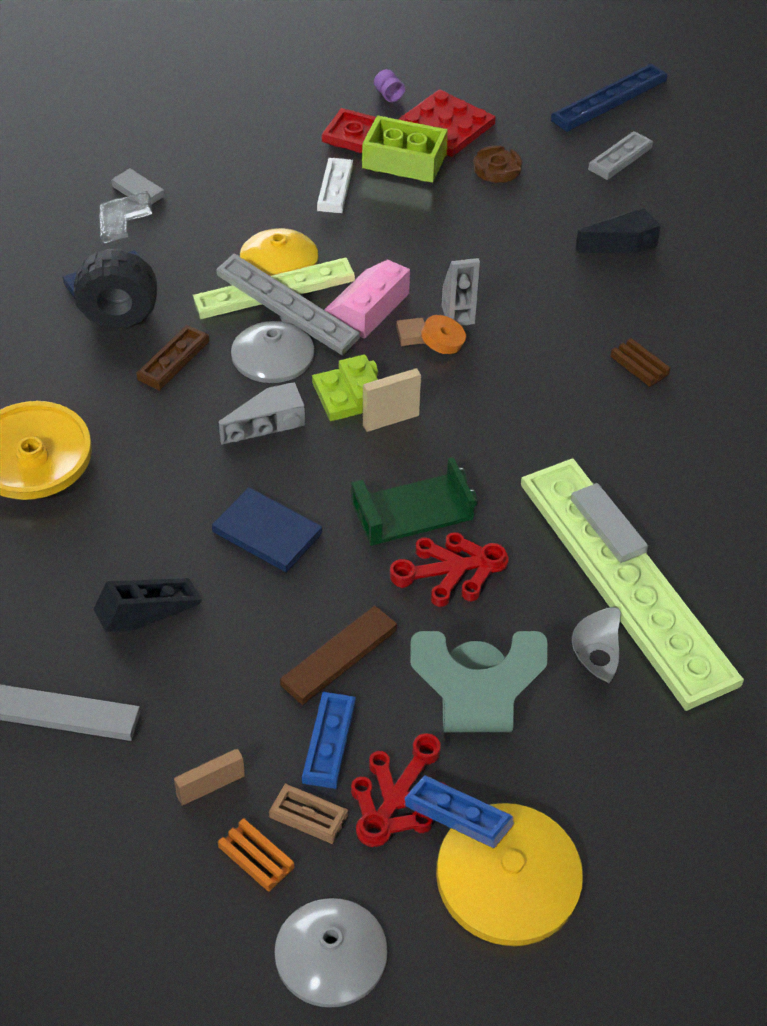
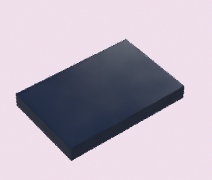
M248 487L212 524V532L280 570L287 572L322 534V526Z

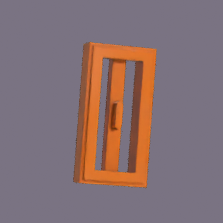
M244 818L239 822V826L236 829L233 827L228 832L226 838L222 837L218 841V847L268 892L294 869V861ZM245 834V835H246L250 840H252L258 847H260L266 854H268L274 861H276L282 868L280 869V868H279L275 863H273L267 856H265L259 849H257L251 842H249L243 835ZM237 842L244 850H246L251 855V857H253L258 863L263 865L274 876L270 879L256 865H254L248 858H246L239 850H237L233 846V844Z

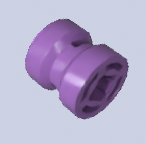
M385 69L376 75L374 86L388 102H395L403 96L405 86L393 71Z

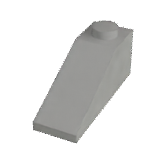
M479 258L451 261L443 283L441 306L444 315L454 319L461 326L475 324Z

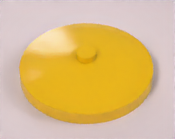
M46 401L21 402L0 409V496L21 500L47 497L66 489L84 473L91 459L92 444L89 430L78 414L65 406Z
M508 803L492 804L491 806L512 815L514 825L495 848L451 828L442 842L437 861L436 876L439 893L452 917L473 935L499 945L522 946L533 944L556 933L572 915L582 890L583 874L580 857L571 838L550 817L522 805Z

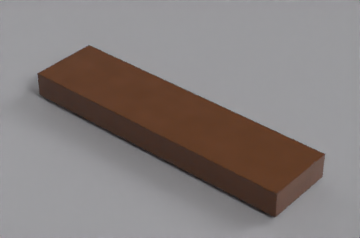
M374 605L281 677L280 686L300 704H305L397 631V623Z

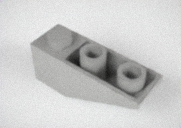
M295 382L266 388L218 421L221 445L305 426L304 403Z

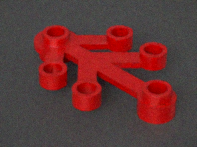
M453 532L446 536V549L434 544L429 538H420L416 542V554L418 557L423 559L434 557L442 562L414 566L409 560L399 559L391 564L390 579L397 587L405 588L412 584L415 579L447 574L440 585L435 586L431 591V602L435 606L443 607L450 602V592L467 570L478 568L471 580H466L462 584L461 595L467 601H475L480 597L481 586L490 573L504 570L508 565L509 558L504 547L499 544L489 543L481 547L464 539L460 533ZM464 551L471 555V557L463 558L455 553ZM467 589H474L475 591L469 592ZM442 594V595H444L445 597H441V598H440V597H437L436 595Z
M425 733L415 738L413 742L414 757L395 785L389 770V755L383 751H376L371 754L369 769L377 776L384 800L377 812L371 798L372 782L366 777H357L352 781L351 794L353 798L358 800L362 817L356 825V834L364 845L370 847L381 846L389 840L392 833L414 829L418 833H426L431 830L433 819L416 811L412 815L391 817L396 809L406 807L404 798L424 767L438 760L441 744L436 736ZM424 750H428L431 752V754H424L421 752ZM377 760L384 761L385 764L382 766L375 765L374 762ZM359 786H365L367 790L364 792H360L356 790V788ZM418 818H426L428 822L421 824L416 820ZM376 828L380 832L373 834L369 833L368 830Z

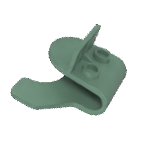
M439 631L416 632L410 641V663L413 669L443 698V732H512L513 703L515 698L547 665L546 636L539 631H518L512 636L510 651L504 657L496 647L482 641L463 643L449 654L446 638L443 633Z

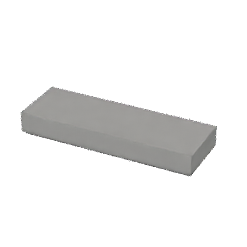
M633 131L589 162L588 170L608 180L652 148L653 141Z
M598 483L572 493L571 501L620 563L647 552V543Z

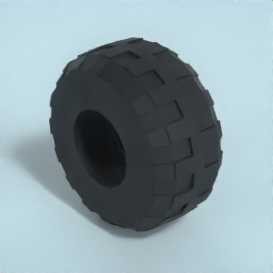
M107 249L94 253L82 261L76 272L74 281L76 305L88 319L96 322L98 325L112 328L131 327L145 320L155 307L157 298L156 275L152 267L141 257L134 253L131 254L126 250Z

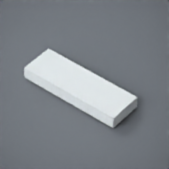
M328 159L317 203V211L343 212L353 169V160Z

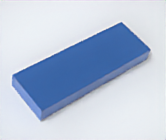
M322 692L302 775V784L336 789L355 708L354 696Z
M426 775L404 798L406 807L492 848L497 846L514 825L512 815Z

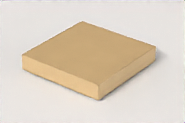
M417 368L363 384V426L367 432L419 416L421 374Z

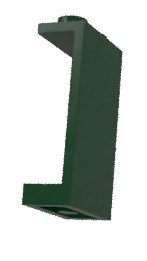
M454 457L448 458L446 475L370 494L363 479L351 482V503L370 546L473 520L474 508L478 505L477 495L474 489H469L465 471L462 467H458Z

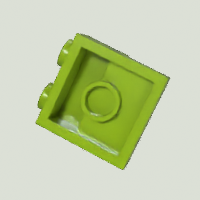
M364 354L339 360V369L312 375V384L330 421L363 413V384L378 380L377 365L374 360L368 361Z

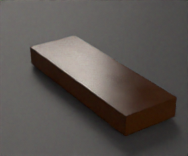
M186 325L136 373L137 380L160 391L210 342L209 334Z

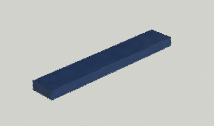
M649 64L552 113L551 121L568 132L667 80V73L655 65Z

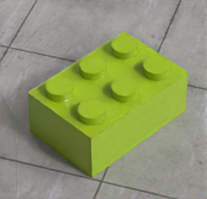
M377 115L362 143V168L375 172L394 174L400 177L418 179L420 181L433 182L446 156L448 129Z

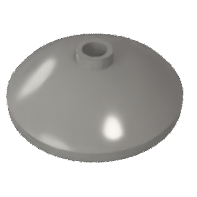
M265 321L248 327L235 338L231 348V356L234 366L244 376L259 382L279 383L300 376L310 367L314 359V345L310 336L295 325L281 321Z
M336 898L312 901L293 912L282 925L275 944L276 967L284 985L299 999L320 1007L349 1005L370 993L381 979L387 962L386 937L377 919L368 910L354 902ZM330 936L337 939L333 944H328L324 940Z

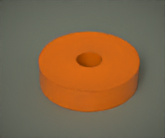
M443 315L430 316L425 321L421 330L423 341L431 349L442 354L457 353L466 339L463 327L454 319Z

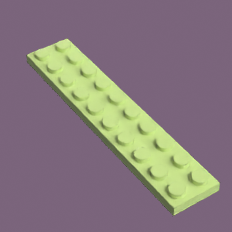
M573 458L522 477V488L609 607L620 609V622L685 711L742 686L744 679L647 553L620 563L571 501L573 492L593 485Z

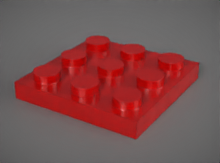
M439 89L398 120L448 129L446 155L453 157L495 124L496 116Z

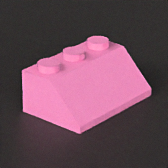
M385 260L368 268L324 310L358 331L360 337L365 339L409 295L410 269L390 260Z

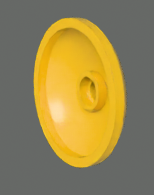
M273 228L261 231L249 238L241 248L240 257L269 276L317 265L318 250L315 243L309 237L298 231L286 228Z

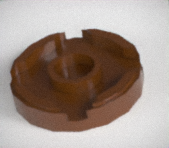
M489 146L479 150L477 156H474L473 169L478 177L494 183L508 182L520 175L522 169L521 156L512 149L509 152L504 150L505 147Z

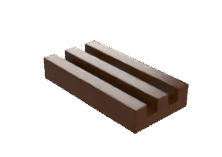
M632 338L628 339L626 344H620L619 349L615 347L611 350V358L649 387L670 374L671 368Z

